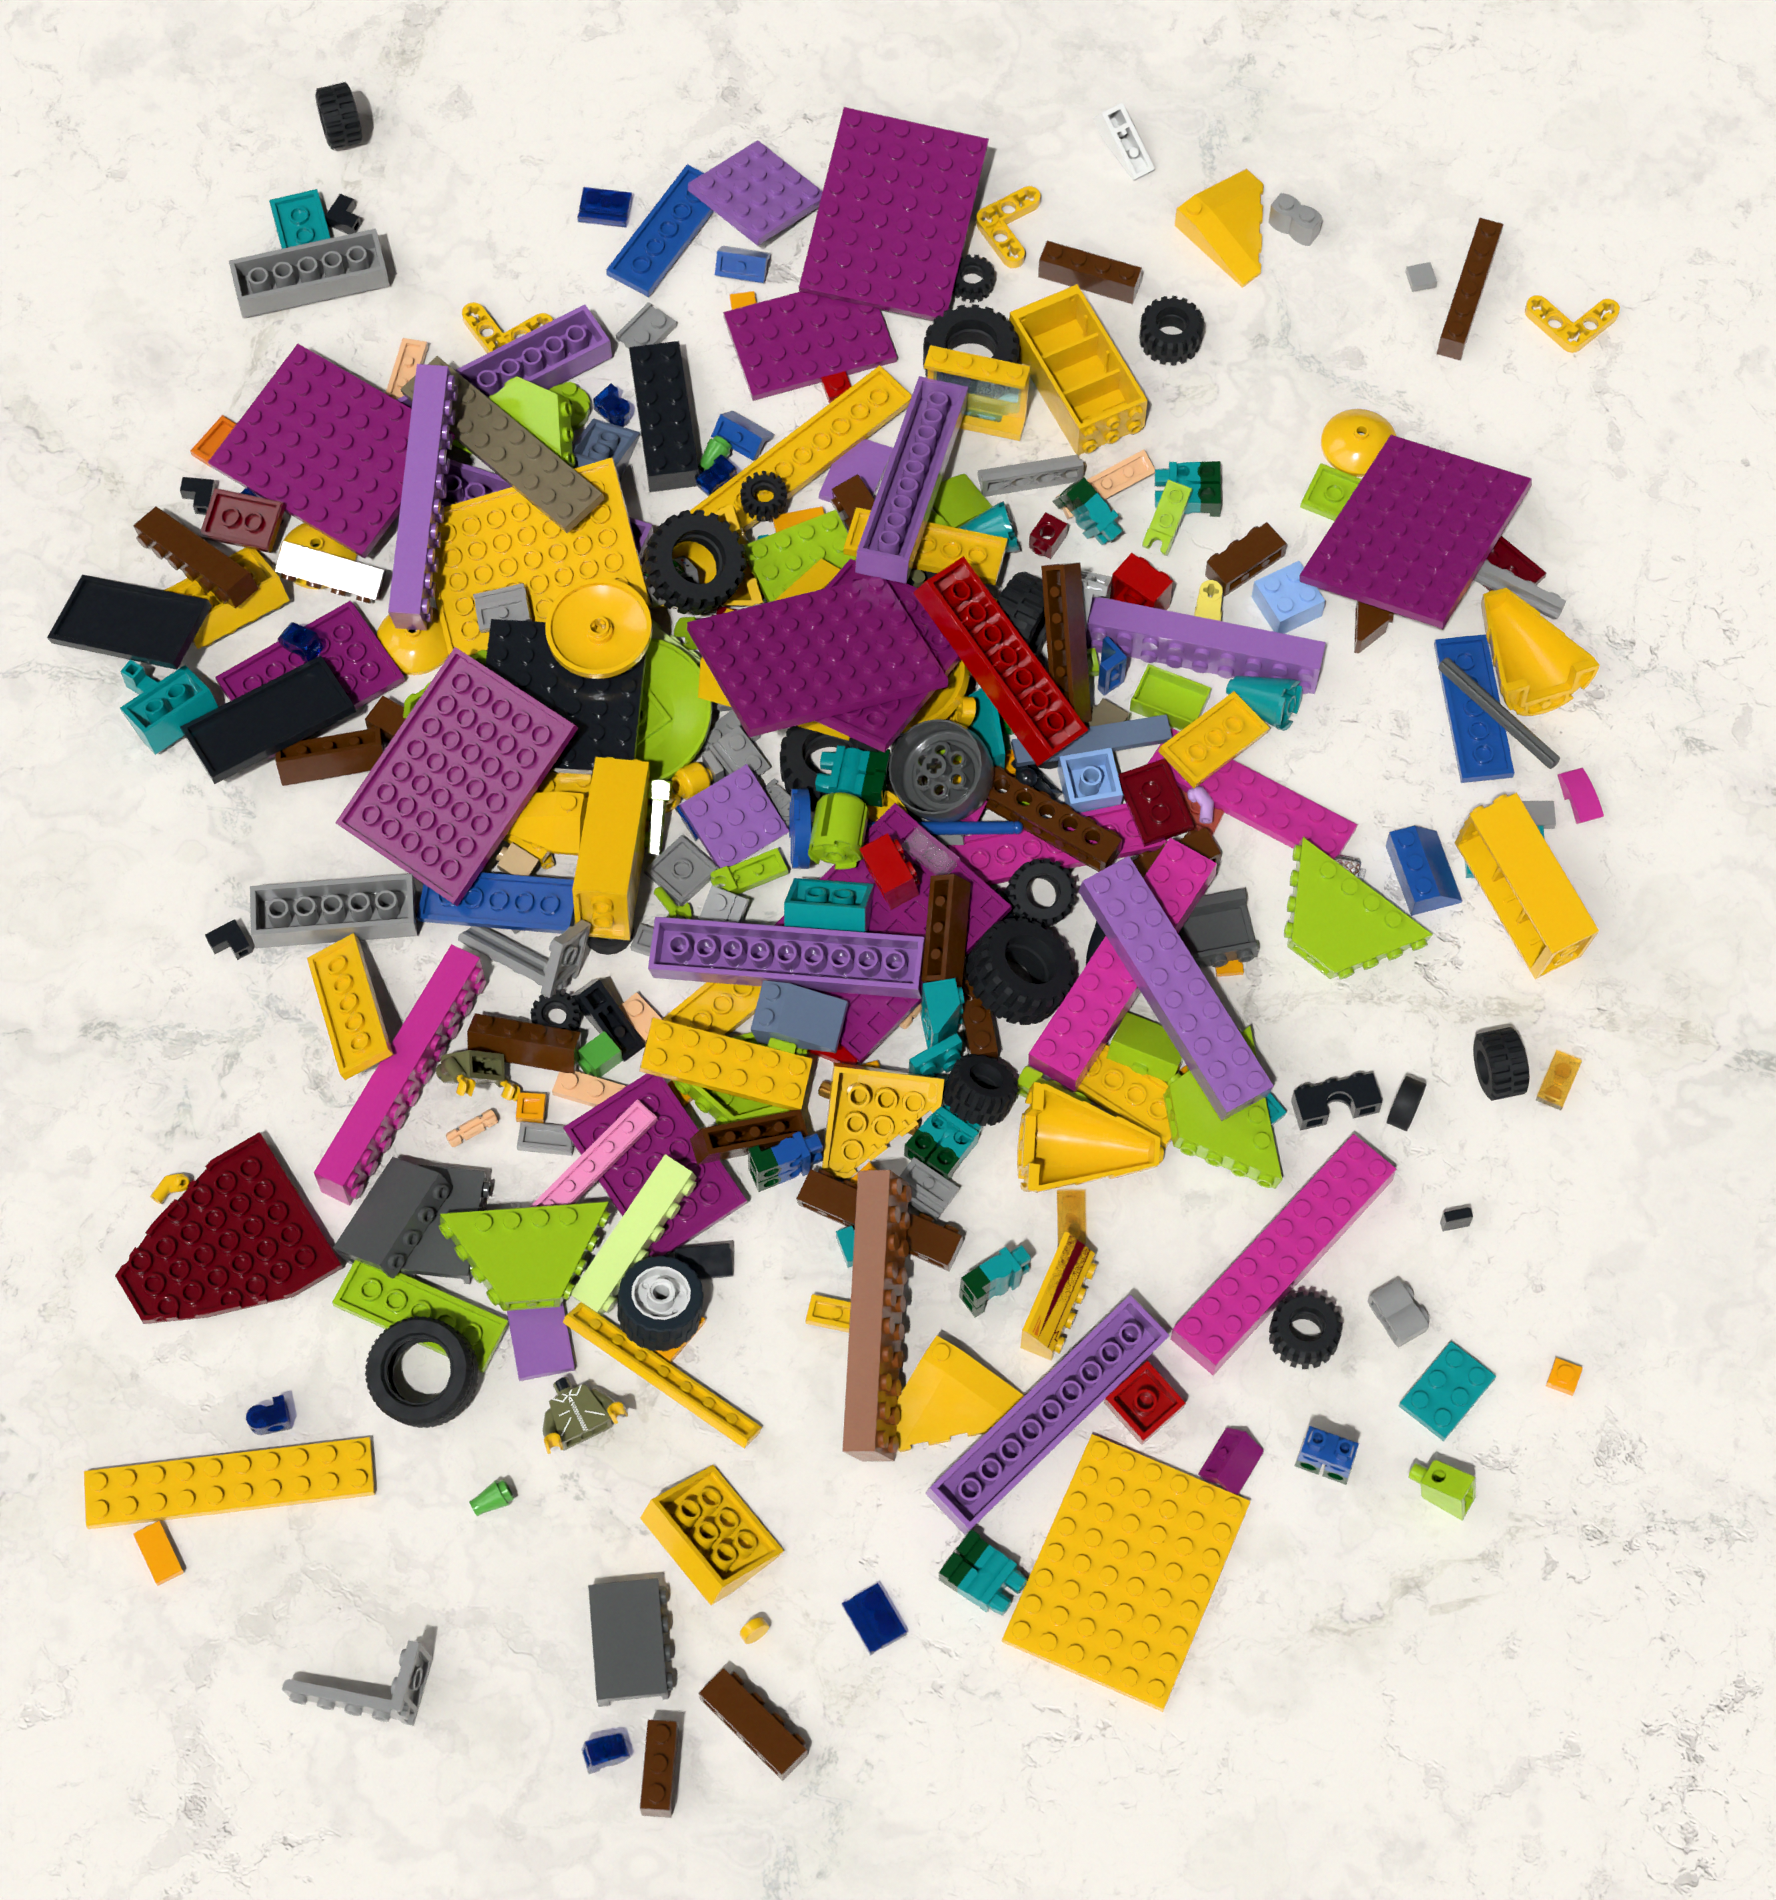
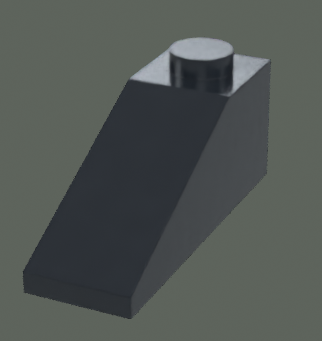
M600 979L591 980L571 995L576 1000L582 1013L599 1034L605 1031L619 1047L623 1062L645 1047L644 1042Z

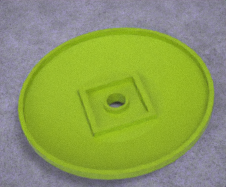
M651 638L647 649L641 702L643 717L639 721L635 759L649 762L650 780H667L673 777L680 768L688 765L703 746L711 724L712 702L698 698L700 668L693 659L678 647L656 638Z

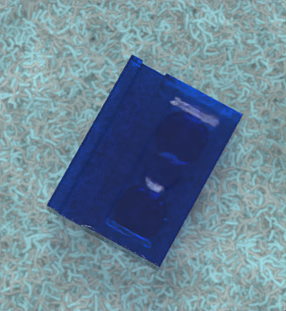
M583 187L577 216L578 222L627 228L633 199L632 192Z
M879 1583L853 1596L852 1599L841 1603L842 1608L870 1656L879 1649H883L907 1635L904 1626Z

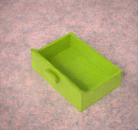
M1148 664L1134 696L1131 698L1129 711L1145 717L1167 714L1169 726L1183 730L1202 715L1210 698L1211 687Z
M1128 1012L1112 1038L1106 1057L1130 1067L1136 1073L1141 1075L1148 1074L1166 1082L1178 1073L1184 1061L1162 1025Z

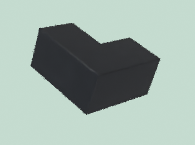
M341 193L325 215L327 226L346 234L357 233L361 227L360 216L353 214L355 209L353 198Z
M182 477L180 493L182 499L194 500L193 508L195 514L206 515L214 488L217 487L213 479Z
M235 919L205 934L214 954L230 947L236 959L239 960L252 953L251 947Z

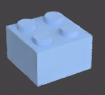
M1300 561L1254 581L1251 597L1274 632L1285 634L1321 617L1323 614L1325 600L1317 587L1300 582V573L1304 569Z
M1111 748L1059 756L1057 771L1064 801L1074 812L1081 813L1121 804L1123 793Z

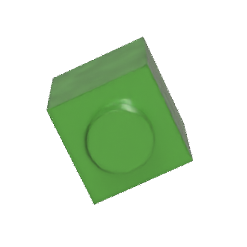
M605 1031L578 1050L580 1057L578 1064L587 1075L591 1073L594 1077H602L622 1062L621 1050Z

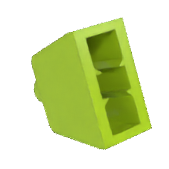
M1434 1460L1429 1469L1415 1463L1409 1473V1479L1421 1484V1496L1425 1500L1463 1521L1476 1498L1474 1476L1438 1460Z

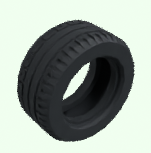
M418 1316L402 1319L400 1322L397 1321L394 1325H390L388 1329L386 1328L379 1335V1338L374 1341L375 1344L371 1346V1351L368 1353L369 1357L366 1360L367 1364L365 1365L367 1389L370 1391L369 1394L372 1396L373 1402H376V1406L387 1416L400 1423L418 1428L443 1425V1423H448L450 1420L455 1419V1416H459L460 1412L466 1409V1405L468 1406L469 1401L474 1397L472 1395L476 1391L477 1380H479V1369L477 1367L479 1365L474 1354L475 1351L461 1332L443 1321L431 1317ZM417 1343H436L445 1350L450 1361L448 1383L437 1397L427 1402H408L399 1394L394 1382V1369L398 1358L407 1348Z

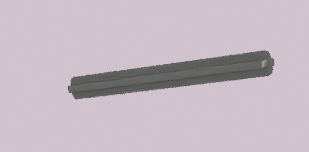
M1447 657L1440 662L1438 669L1544 765L1552 769L1559 763L1560 757L1456 663Z

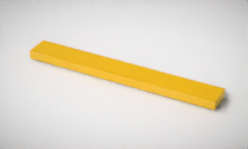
M582 1302L565 1316L563 1320L565 1325L744 1449L759 1435L762 1429L760 1425L653 1351L637 1346L636 1343L627 1338L625 1332Z

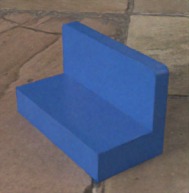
M721 246L717 251L715 276L764 283L767 261L770 259L771 253Z
M730 411L720 414L711 437L714 438L715 435L722 437L732 446L731 449L754 461L758 458L764 442L773 439L774 433L739 413Z
M1108 636L1103 639L1097 688L1103 696L1124 682L1127 656Z

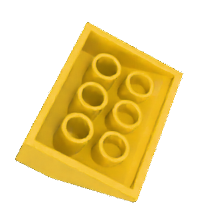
M243 548L228 556L251 573L259 588L236 609L227 602L225 604L221 603L213 592L207 593L196 580L192 582L186 578L163 590L207 599L211 603L212 607L192 642L197 649L209 646L216 639L235 632L237 628L256 621L260 616L271 610L279 609L284 603L290 601L279 576L257 550Z
M714 1465L651 1499L640 1517L710 1605L733 1593L784 1552Z

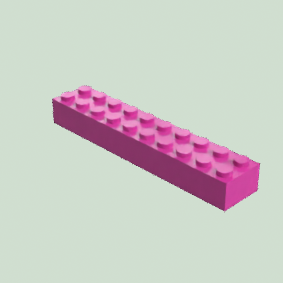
M1169 838L1143 879L1173 927L1179 933L1216 876L1217 863ZM1106 936L1028 1054L1029 1066L1074 1092L1078 1089L1141 992Z
M451 944L391 1043L393 1055L379 1063L316 1167L314 1175L322 1193L349 1206L354 1199L357 1200L361 1196L364 1189L363 1183L368 1176L374 1174L381 1153H386L392 1141L391 1136L395 1130H399L402 1127L406 1111L417 1102L419 1097L418 1091L422 1084L426 1085L429 1082L433 1072L431 1069L436 1061H441L442 1055L446 1052V1044L449 1039L455 1038L459 1030L458 1024L463 1016H468L473 1006L472 1001L476 994L480 995L486 985L480 957Z
M1353 1134L1172 1329L1170 1340L1210 1374L1214 1375L1393 1181L1396 1168Z

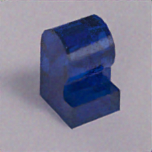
M611 383L593 398L594 410L609 423L624 427L629 424L631 419L630 404L627 400L619 398L618 388Z
M721 454L714 460V464L709 469H706L699 475L696 480V486L709 496L736 476L737 468Z
M291 622L277 638L282 647L291 653L299 655L302 661L306 663L315 659L324 648L316 632L294 622Z
M284 1395L272 1397L273 1405H254L247 1411L246 1421L254 1434L266 1435L292 1429L287 1401Z
M623 1733L585 1741L581 1749L588 1774L598 1772L601 1768L617 1765L630 1758Z

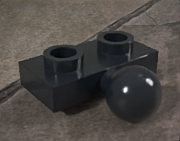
M1015 759L1012 761L1011 765L1016 769V779L1020 783L1033 787L1037 791L1046 792L1053 800H1057L1062 794L1059 788L1035 764L1016 767Z

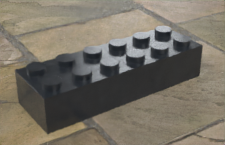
M679 341L629 347L649 492L700 486Z

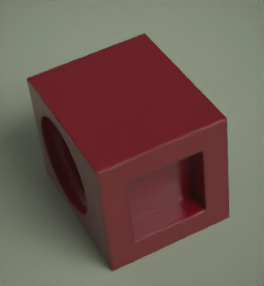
M1045 512L1030 533L1029 548L1035 554L1051 559L1067 537L1068 524ZM1049 536L1051 539H1044L1042 537Z

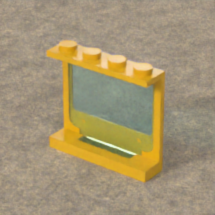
M930 345L924 363V369H928V378L968 387L966 411L960 429L1020 441L1026 422L1030 366Z

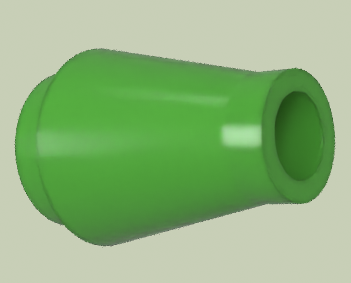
M715 435L713 439H709L698 468L705 474L710 475L712 470L730 455L729 451L732 446L722 437Z
M504 1479L498 1482L495 1480L469 1503L474 1513L479 1516L510 1505L509 1502L514 1499V1496Z

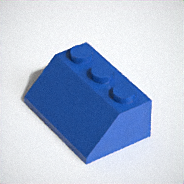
M1411 826L1389 832L1386 849L1411 916L1462 903L1463 900L1437 831Z

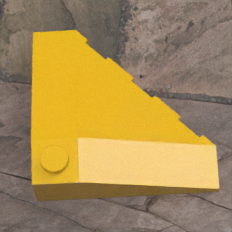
M1248 169L1195 194L1176 208L1175 227L1242 288L1261 274L1259 253L1262 250L1260 224H1262L1263 205L1260 204L1261 195H1263V183Z
M833 1062L822 1170L838 1178L849 1179L857 1173L856 1168L867 1159H870V1161L875 1159L888 1148L886 1144L899 1134L903 1137L919 1124L917 1122L918 1119L930 1110L933 1113L941 1107L944 1078Z
M936 1335L898 1398L897 1408L900 1411V1422L896 1425V1436L899 1442L898 1451L911 1450V1445L928 1442L929 1446L949 1442L951 1436L967 1433L968 1437L986 1434L989 1428H992L1024 1395L964 1351Z

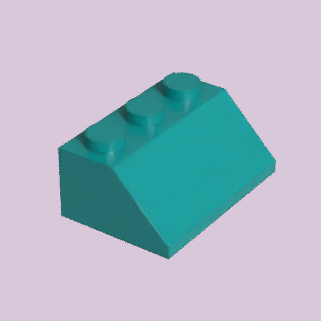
M184 665L120 707V710L143 743L156 755L184 736L180 726L218 708V705L210 689Z
M982 688L967 696L974 697L976 702L975 717L969 729L977 734L987 747L993 761V766L997 765L1004 769L1005 748L999 713Z
M794 878L784 901V926L867 933L870 925L874 884Z
M955 978L923 983L920 1016L927 1049L958 1032V1024H962L961 1014H963L962 1003H964V994L962 987H957Z

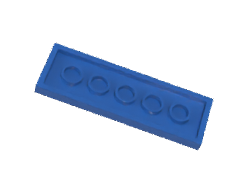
M688 164L684 167L606 269L607 276L647 297L651 295L713 213L711 208L688 191L689 182L704 174V172Z
M1486 634L1435 639L1434 649L1438 667L1443 659L1446 657L1450 658L1500 703ZM1439 670L1461 783L1513 778L1514 768L1506 730Z
M480 872L458 906L423 884L417 919L420 922L563 934L568 927L574 926L575 922L572 892L574 880Z

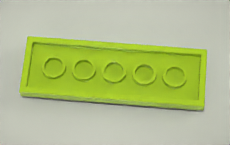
M356 1260L332 1301L334 1307L384 1329H388L390 1325H394L397 1321L400 1322L402 1319L410 1317L415 1318V1316L431 1317L443 1321L461 1332L475 1351L474 1354L479 1365L477 1367L482 1373L487 1368L509 1325L506 1319L400 1272L392 1279L382 1270ZM417 1343L448 1357L445 1350L436 1343Z

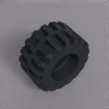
M346 82L317 88L315 93L317 108L324 135L330 148L333 150L361 143L362 130L349 85Z
M1167 296L1161 297V301L1155 299L1152 301L1151 306L1147 305L1145 312L1141 316L1139 339L1141 348H1144L1143 352L1146 356L1151 355V360H1160V364L1163 365L1166 362L1176 365L1179 361L1183 364L1186 363L1187 358L1192 359L1195 356V352L1198 353L1202 342L1204 319L1201 318L1202 313L1200 309L1196 310V305L1193 302L1189 304L1186 298L1180 300L1177 299V296H1172L1171 299H1168ZM1164 327H1176L1180 329L1182 333L1171 335L1164 333L1160 329Z
M1037 858L1024 863L1010 877L1009 885L1006 887V893L1008 894L1006 902L1012 907L1011 914H1015L1018 918L1028 919L1030 923L1033 921L1038 922L1042 928L1051 927L1060 922L1070 913L1071 907L1076 901L1074 895L1077 894V890L1073 886L1074 878H1070L1068 875L1070 871L1066 867L1063 869L1058 861L1051 862L1048 858L1043 860ZM1036 878L1044 879L1053 886L1056 898L1052 906L1042 909L1031 904L1026 894L1027 885L1031 880Z
M1507 1027L1477 1034L1473 1046L1474 1064L1480 1086L1486 1096L1491 1101L1527 1093L1529 1065L1524 1045L1517 1032L1513 1028Z
M970 1054L969 1057L964 1055L960 1060L957 1059L943 1088L944 1102L946 1106L950 1107L949 1110L953 1114H957L958 1118L969 1121L968 1123L974 1125L976 1123L979 1126H986L988 1124L993 1126L996 1125V1122H1002L1006 1117L1018 1092V1082L1013 1077V1072L1008 1070L1005 1064L997 1062V1059L988 1058L982 1054L980 1056Z
M1297 1292L1295 1298L1292 1295L1287 1296L1285 1302L1281 1301L1277 1305L1270 1323L1269 1342L1274 1344L1273 1352L1275 1355L1281 1354L1280 1360L1282 1362L1291 1361L1290 1366L1296 1368L1297 1364L1302 1365V1369H1308L1310 1364L1317 1368L1320 1367L1322 1361L1324 1363L1328 1362L1331 1355H1334L1342 1335L1343 1327L1342 1322H1339L1341 1318L1339 1311L1334 1312L1335 1305L1332 1302L1329 1304L1325 1303L1326 1297L1323 1295L1320 1298L1314 1297L1315 1292H1309L1308 1296H1304L1303 1292ZM1296 1320H1309L1319 1327L1322 1336L1315 1341H1302L1292 1334L1289 1325Z

